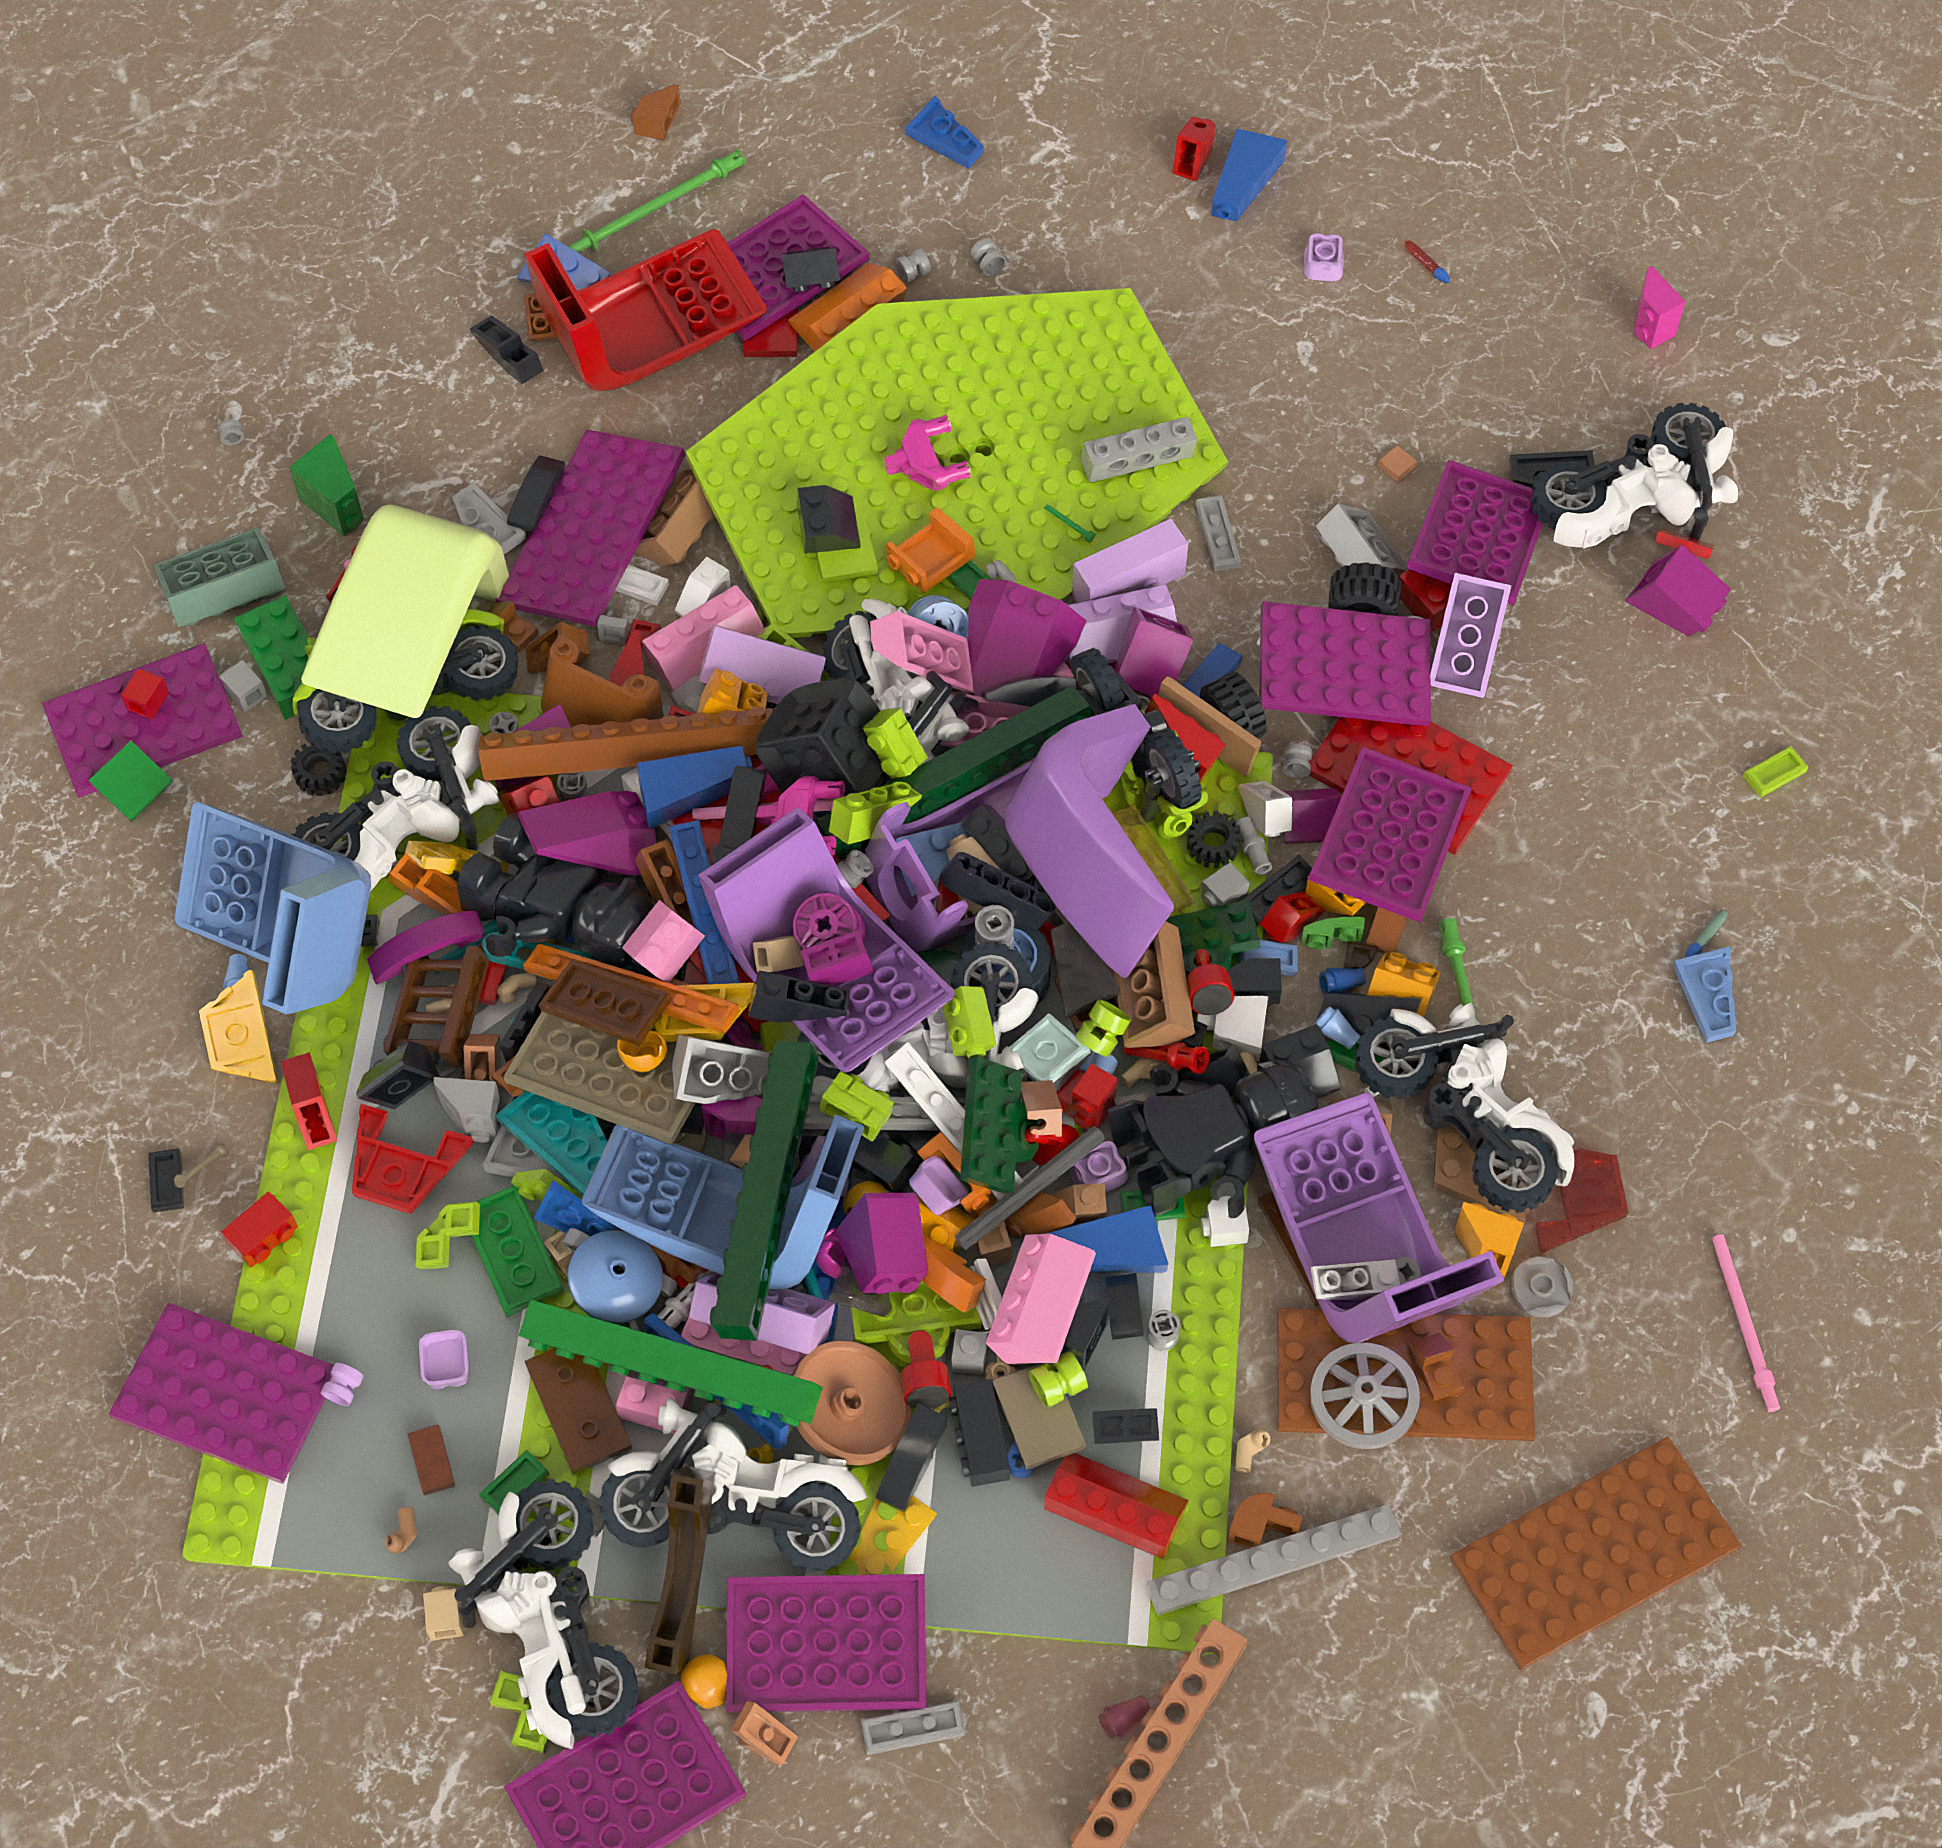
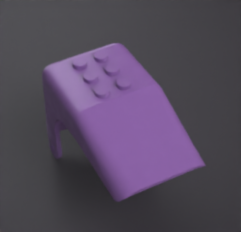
M1033 761L917 821L903 824L911 809L908 802H903L890 808L878 821L864 852L873 865V872L864 878L877 901L890 914L888 920L898 937L914 952L936 949L971 931L975 927V917L978 913L968 919L964 917L963 920H960L968 908L966 901L962 900L949 906L938 915L933 904L940 893L908 839L906 838L898 843L894 839L963 822L980 804L992 806L1005 820V810ZM901 869L907 874L914 886L916 895L913 897Z

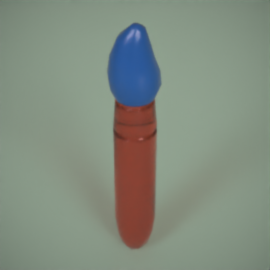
M1409 240L1405 242L1406 249L1437 280L1449 283L1450 278L1445 269L1439 267L1417 244Z

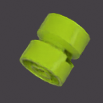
M1098 999L1089 1013L1091 1020L1083 1022L1075 1037L1092 1051L1109 1057L1118 1043L1116 1036L1123 1035L1131 1022V1018L1111 1003ZM1098 1027L1105 1030L1107 1033L1105 1034L1104 1032L1099 1030Z
M1071 1351L1061 1354L1058 1362L1052 1363V1365L1043 1363L1029 1371L1032 1386L1046 1408H1050L1063 1401L1064 1394L1066 1393L1073 1396L1088 1388L1087 1379L1082 1367Z

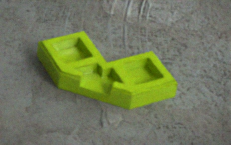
M479 1203L447 1204L438 1213L440 1216L428 1229L425 1227L417 1236L416 1268L424 1270L449 1267L450 1237L479 1235Z
M500 1671L490 1703L492 1706L521 1713L511 1741L512 1746L544 1754L549 1739L543 1734L539 1735L537 1729L530 1730L525 1711L532 1709L529 1697L522 1699L518 1684V1678L523 1676Z

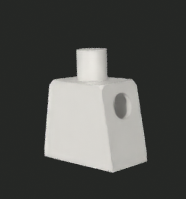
M1235 996L1232 1005L1227 1010L1216 1015H1202L1198 1013L1197 1021L1208 1025L1207 1030L1214 1031L1212 1044L1214 1048L1222 1050L1235 1044L1239 1053L1243 1051L1249 1052L1254 1056L1255 1060L1259 1061L1268 996Z

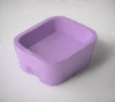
M1312 234L1304 251V275L1308 279L1321 281H1337L1341 279L1344 263L1342 238L1339 235Z
M1110 1141L1102 1142L1068 1169L1075 1185L1105 1183V1193L1121 1187L1128 1179L1125 1163L1120 1158L1116 1146Z
M931 1156L923 1161L915 1174L909 1179L911 1187L936 1215H941L958 1205L968 1195V1191L963 1183L938 1156Z
M448 1330L425 1334L419 1342L420 1370L423 1382L432 1389L465 1385L468 1380L469 1365L467 1340L464 1333L459 1330Z

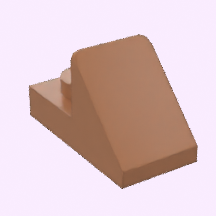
M751 1701L745 1703L731 1729L732 1732L740 1737L738 1743L741 1746L780 1766H783L798 1738L791 1730L755 1702Z

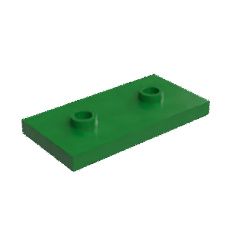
M514 1185L475 1201L480 1204L479 1235H471L506 1317L527 1309L530 1299L543 1302L564 1293V1288L524 1198L519 1194V1188Z

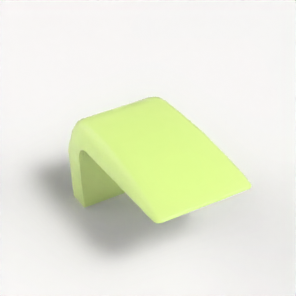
M388 504L380 507L369 520L333 597L301 678L302 683L412 718L420 717L473 595L496 602L495 598H499L509 578L500 544L479 529L397 505Z

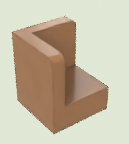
M1003 1221L977 1242L980 1259L986 1258L989 1267L1012 1261V1246Z

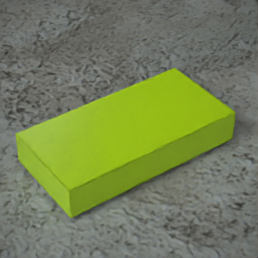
M1789 746L1746 770L1743 777L1761 798L1807 772L1808 765L1792 746Z

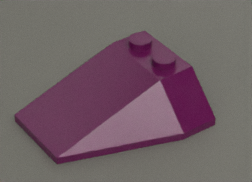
M980 579L969 605L968 649L974 692L969 695L981 697L983 690L1016 678L1052 675L1076 648L1086 619L1063 601L1015 582Z
M607 791L520 811L518 814L536 854L621 874L641 875L634 860L641 849L655 844V828H648L645 809L636 792Z

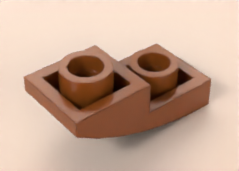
M536 294L524 295L529 340L536 341L556 338V334L541 310Z

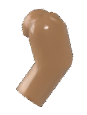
M404 1507L398 1510L400 1528L395 1533H392L391 1536L388 1535L385 1538V1548L394 1554L404 1552L417 1537L413 1507Z

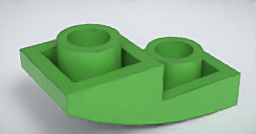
M1365 917L1329 918L1306 925L1303 929L1301 946L1321 950L1324 948L1331 949L1332 939H1339L1346 943H1349V941L1361 942Z

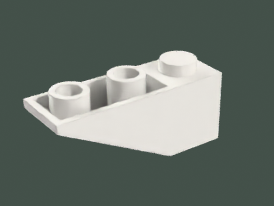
M1395 1259L1311 1267L1316 1299L1368 1300L1385 1290L1400 1285Z

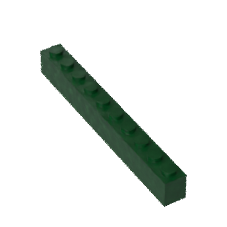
M1072 685L918 766L910 775L895 778L880 787L891 785L894 782H905L922 795L921 799L910 807L911 809L903 824L911 823L973 789L984 785L990 780L1007 773L1024 762L1035 758L1043 743L1061 729L1074 722L1092 717L1090 705ZM831 812L817 819L821 836H835L829 831ZM835 836L836 848L832 849H835V855L841 860L847 857L852 850H860L866 847L870 839L846 844Z
M776 1041L774 1051L768 1057L769 1073L767 1080H764L762 1083L761 1092L763 1099L761 1107L757 1108L755 1114L757 1125L755 1135H751L749 1140L750 1157L748 1163H745L743 1167V1188L737 1194L736 1206L738 1210L736 1218L730 1224L729 1248L725 1249L723 1255V1276L719 1277L716 1290L718 1298L716 1306H713L710 1312V1324L722 1339L758 1340L819 1057L810 1042Z

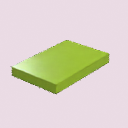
M861 496L853 497L861 547L817 552L816 556L822 583L878 574V566Z

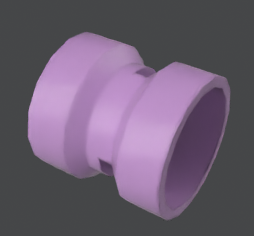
M335 1363L330 1372L332 1378L330 1382L324 1384L321 1394L336 1404L349 1406L354 1398L352 1392L356 1387H359L364 1376L358 1370L348 1365Z

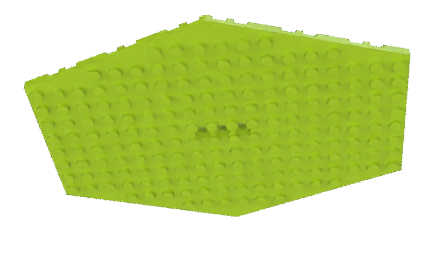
M1131 288L879 303L686 451V459L769 624L773 622L791 638L811 637L812 634L828 633L829 630L835 628L834 624L838 620L842 621L845 619V615L849 613L854 615L856 611L866 613L862 608L864 599L881 600L887 604H892L897 609L903 607L908 613L912 605L921 598L939 595L953 601L965 610L969 617L971 600L946 578L923 593L918 587L911 586L898 569L893 570L886 560V544L891 541L896 546H899L930 524L929 512L936 507L942 510L974 539L975 557L971 561L987 576L989 574L986 565L994 563V560H1000L1014 574L1017 584L1064 602L1073 592L1074 563L1156 526L1177 505L1190 498L1195 490L1201 485L1204 486L1226 468L1228 464L1226 456ZM946 414L948 416L947 420H950L951 432L929 437L930 443L940 465L946 467L966 461L971 477L948 483L945 489L935 491L911 480L908 474H903V472L887 475L884 468V458L895 454L896 450L901 449L902 441L911 421L918 418L927 421ZM1184 417L1189 418L1197 437L1193 457L1089 483L1080 460L1085 442ZM827 485L853 497L861 496L878 566V574L822 583L816 553L804 554L797 510V488ZM1045 505H1050L1086 531L1094 532L1096 536L1091 543L1087 542L1085 536L1044 509ZM1000 576L991 578L992 580H1001ZM936 620L935 625H941V623Z

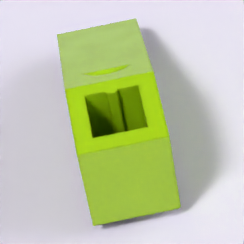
M894 782L884 787H875L868 791L851 793L845 797L834 799L829 831L846 844L870 839L878 821L887 810L903 802H908L911 807L921 799L922 795L905 782Z

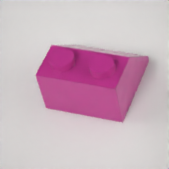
M1653 266L1648 267L1638 301L1634 327L1637 338L1650 349L1676 336L1686 302Z

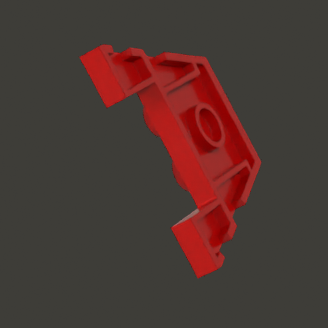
M361 1103L352 1194L356 1198L412 1214L472 1147L473 1139L472 1137L446 1129L434 1157L382 1142L378 1139L389 1117L387 1111Z

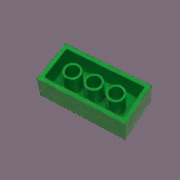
M285 595L234 617L240 637L284 720L295 716L293 697L302 684L301 678L309 659L305 650V646L308 645V635Z

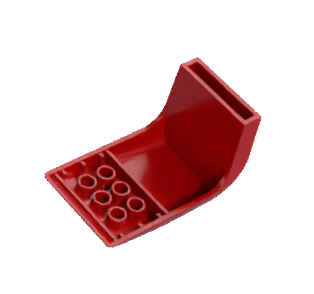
M717 229L706 231L579 290L575 288L549 243L524 254L533 288L543 314L581 379L590 389L595 391L616 390L652 375L729 336L755 321L767 311L762 298Z

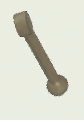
M223 1144L217 1145L213 1153L184 1175H176L174 1178L175 1186L178 1188L184 1187L187 1179L217 1156L225 1155L227 1152L226 1146Z

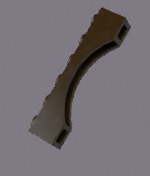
M683 1466L672 1473L667 1505L669 1514L667 1567L659 1606L648 1640L645 1668L676 1675L689 1662L716 1472Z

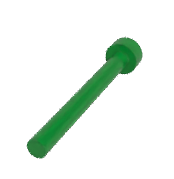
M1045 505L1044 509L1085 536L1087 542L1091 543L1096 536L1094 532L1086 531L1050 505Z

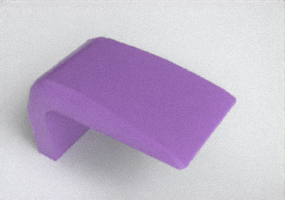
M1135 704L1074 722L1046 740L1005 810L1006 830L1035 878L1057 909L1107 966L1122 978L1129 976L1173 911L1172 900L1101 799L1110 794L1151 728Z
M799 807L698 875L723 941L735 960L754 983L758 972L756 970L752 942L781 936H795L793 920L797 909L806 899L816 894L831 893L842 897L861 913L866 924L864 944L874 972L837 985V987L850 989L847 1015L792 1022L843 1072L852 1071L952 1000L955 995L953 988L855 894L839 871L815 822ZM824 922L821 927L830 930L832 925ZM804 961V966L771 972L811 981Z
M1369 1093L1348 1098L1255 1132L1254 1140L1272 1192L1314 1294L1315 1289L1311 1267L1397 1260L1401 1257H1409L1420 1268V1278L1385 1290L1368 1300L1317 1299L1329 1325L1343 1340L1353 1343L1365 1341L1461 1304L1504 1281L1492 1251L1451 1266L1443 1258L1376 1103Z

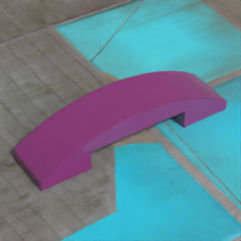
M477 911L448 914L425 921L394 936L377 948L367 958V962L374 982L377 985L404 973L402 966L453 943H456L458 948H461L486 937Z

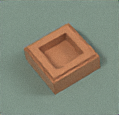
M1398 445L1378 461V467L1396 482H1399L1417 466V461Z

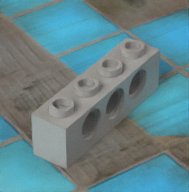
M1184 417L1085 442L1080 460L1089 483L1193 457L1197 437L1189 418Z

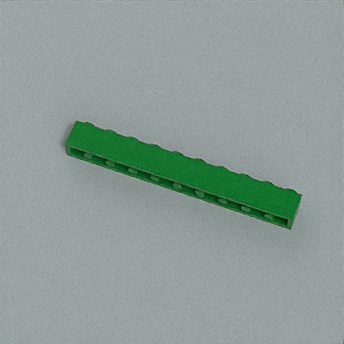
M531 1299L518 1335L529 1340L528 1346L546 1352L548 1346L556 1348L555 1354L573 1360L576 1354L584 1357L582 1362L601 1368L603 1362L611 1365L610 1371L628 1376L629 1372L633 1371L639 1373V1380L656 1385L658 1379L667 1381L666 1388L684 1393L687 1387L695 1390L694 1396L708 1401H712L714 1396L724 1398L722 1404L741 1410L742 1404L751 1406V1413L765 1418H770L771 1413L781 1415L780 1422L796 1427L799 1426L800 1421L808 1424L812 1423L823 1386L812 1381Z

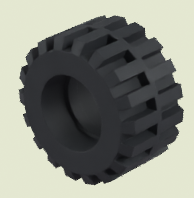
M1351 563L1350 566H1342L1340 570H1336L1333 576H1331L1328 608L1398 616L1401 580L1398 579V575L1395 572H1391V569L1376 563Z
M1232 671L1200 688V698L1256 738L1259 739L1266 734L1267 724L1262 704L1253 687L1238 672Z

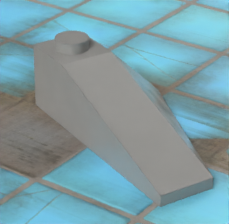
M678 1034L672 1062L674 1098L710 1104L717 1101L736 1100L762 1095V1083L764 1080H767L769 1073L768 1057L772 1052Z

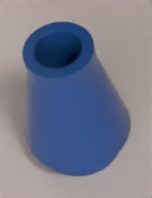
M1327 968L1319 975V984L1324 995L1327 992L1344 993L1366 983V975L1362 968Z

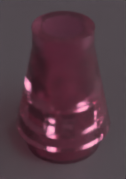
M1140 1695L1134 1699L1105 1707L1104 1712L1099 1715V1721L1103 1730L1110 1738L1116 1736L1121 1738L1147 1714L1150 1707L1146 1699Z

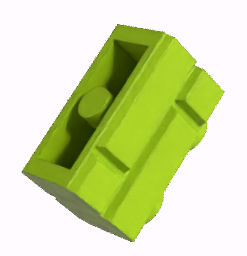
M900 707L880 711L873 720L863 727L868 737L867 742L869 746L877 753L882 762L881 767L890 778L910 775L918 768V765H921L928 758Z
M840 1071L833 1083L823 1094L819 1110L832 1118L838 1115L863 1125L864 1129L861 1135L873 1141L890 1118L895 1102L891 1101L889 1095L884 1091L873 1090L864 1085L863 1080L857 1075H847Z

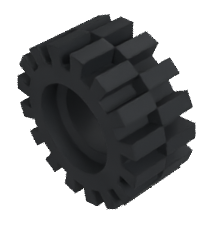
M312 742L310 747H307L306 744L301 745L302 752L298 749L294 752L296 758L292 757L291 770L297 786L299 785L303 792L307 790V793L313 796L314 791H316L317 796H323L322 791L326 790L327 794H331L332 787L337 790L340 788L339 782L344 783V775H346L347 770L340 751L330 753L328 749L323 748V750H319ZM314 763H329V768L321 774H310L308 772V768Z
M1209 811L1204 812L1203 819L1198 815L1195 817V822L1192 821L1188 829L1187 850H1190L1189 855L1191 858L1196 856L1195 862L1198 864L1202 860L1205 861L1204 867L1209 868L1210 863H1214V868H1219L1220 862L1224 866L1229 863V859L1233 862L1240 848L1241 834L1239 825L1235 826L1236 820L1234 818L1228 821V814L1226 813L1219 817V811H1214L1213 816L1209 815ZM1208 833H1218L1225 838V843L1217 847L1209 846L1204 843L1203 836Z

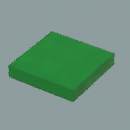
M130 741L89 779V782L132 822L173 783V780L138 746Z

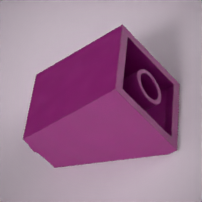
M1682 544L1654 561L1625 601L1689 637L1698 631L1702 633L1709 628L1713 622L1711 617L1727 603L1725 597L1731 589Z
M1134 607L1114 673H1120L1132 690L1144 693L1143 696L1151 700L1154 694L1158 695L1161 683L1167 676L1177 681L1194 640L1188 627Z
M864 1193L835 1231L861 1292L884 1294L886 1292L910 1293L919 1287L920 1282L928 1274L917 1194Z

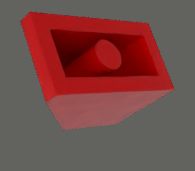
M1304 891L1284 895L1277 898L1260 925L1267 930L1266 934L1269 938L1283 943L1298 937L1303 932L1304 926L1318 919L1325 909Z

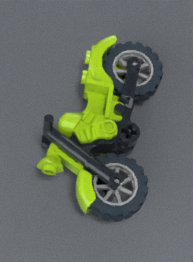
M476 608L467 609L431 695H441L456 690L458 695L463 698L468 696L471 697V700L479 701V698L491 700L493 696L497 695L499 697L505 693L506 689L512 687L513 680L517 677L518 656L516 646L511 644V639L507 635L503 636L504 619L487 611L476 610ZM308 637L307 639L308 645L305 646L308 658L317 638ZM497 660H500L501 662L500 667L490 664ZM487 670L492 672V674L487 675ZM303 683L293 697V711L298 716L300 731L302 734H305L307 742L310 744L313 742L319 750L324 748L328 749L330 753H336V751L341 750L342 753L350 752L351 748L355 747L358 749L363 746L365 740L368 742L372 737V731L376 729L377 713L376 707L307 686ZM325 705L329 711L319 710V708ZM385 709L386 715L392 720L401 721L409 717ZM354 712H359V717L357 719L348 716L349 714H352ZM317 718H329V719H327V720L322 724V723L319 722V720H318Z
M1093 647L1072 656L1070 660L1072 665L1070 667L1071 673L1074 676L1073 678L1077 679V691L1090 705L1092 717L1135 704L1151 726L1120 776L1125 800L1131 806H1140L1139 813L1121 819L1125 830L1154 821L1156 813H1158L1164 820V833L1169 837L1181 836L1192 824L1193 819L1190 812L1203 806L1208 801V793L1204 788H1201L1198 782L1200 778L1195 769L1200 764L1198 760H1194L1193 751H1188L1182 745L1183 741L1176 731L1167 728L1165 720L1158 710L1155 709L1148 713L1143 711L1141 699L1124 681L1120 673H1114L1112 666L1108 665L1106 657L1101 655L1098 649Z

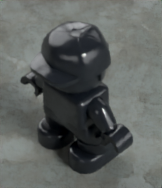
M515 812L505 817L499 825L493 840V851L495 857L509 864H514L519 868L514 875L503 873L497 860L481 852L473 854L463 866L458 879L461 910L477 911L481 921L495 920L498 925L499 934L503 935L491 934L485 938L488 952L496 957H504L515 951L517 940H521V943L545 942L552 938L556 941L564 942L572 934L575 944L584 952L591 954L592 960L618 968H626L631 966L633 957L622 947L655 906L651 898L637 888L634 882L627 877L622 881L621 885L613 882L600 883L605 873L604 869L536 854L520 822L518 813Z
M1274 1060L1257 1064V1072L1247 1075L1237 1082L1233 1091V1100L1222 1084L1211 1086L1206 1082L1183 1079L1180 1083L1177 1071L1167 1064L1154 1065L1150 1070V1080L1158 1087L1156 1096L1148 1097L1144 1102L1132 1099L1108 1109L1113 1143L1128 1171L1148 1163L1153 1151H1160L1164 1157L1158 1162H1152L1135 1169L1140 1193L1146 1206L1151 1205L1154 1217L1173 1210L1177 1205V1198L1187 1195L1190 1191L1202 1189L1215 1177L1223 1176V1178L1216 1180L1211 1185V1199L1218 1201L1223 1196H1230L1231 1198L1227 1201L1228 1217L1234 1219L1244 1211V1187L1256 1167L1252 1142L1256 1145L1254 1140L1255 1132L1319 1109V1104L1306 1074L1289 1061Z

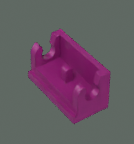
M859 930L800 951L808 976L813 982L837 986L874 972Z

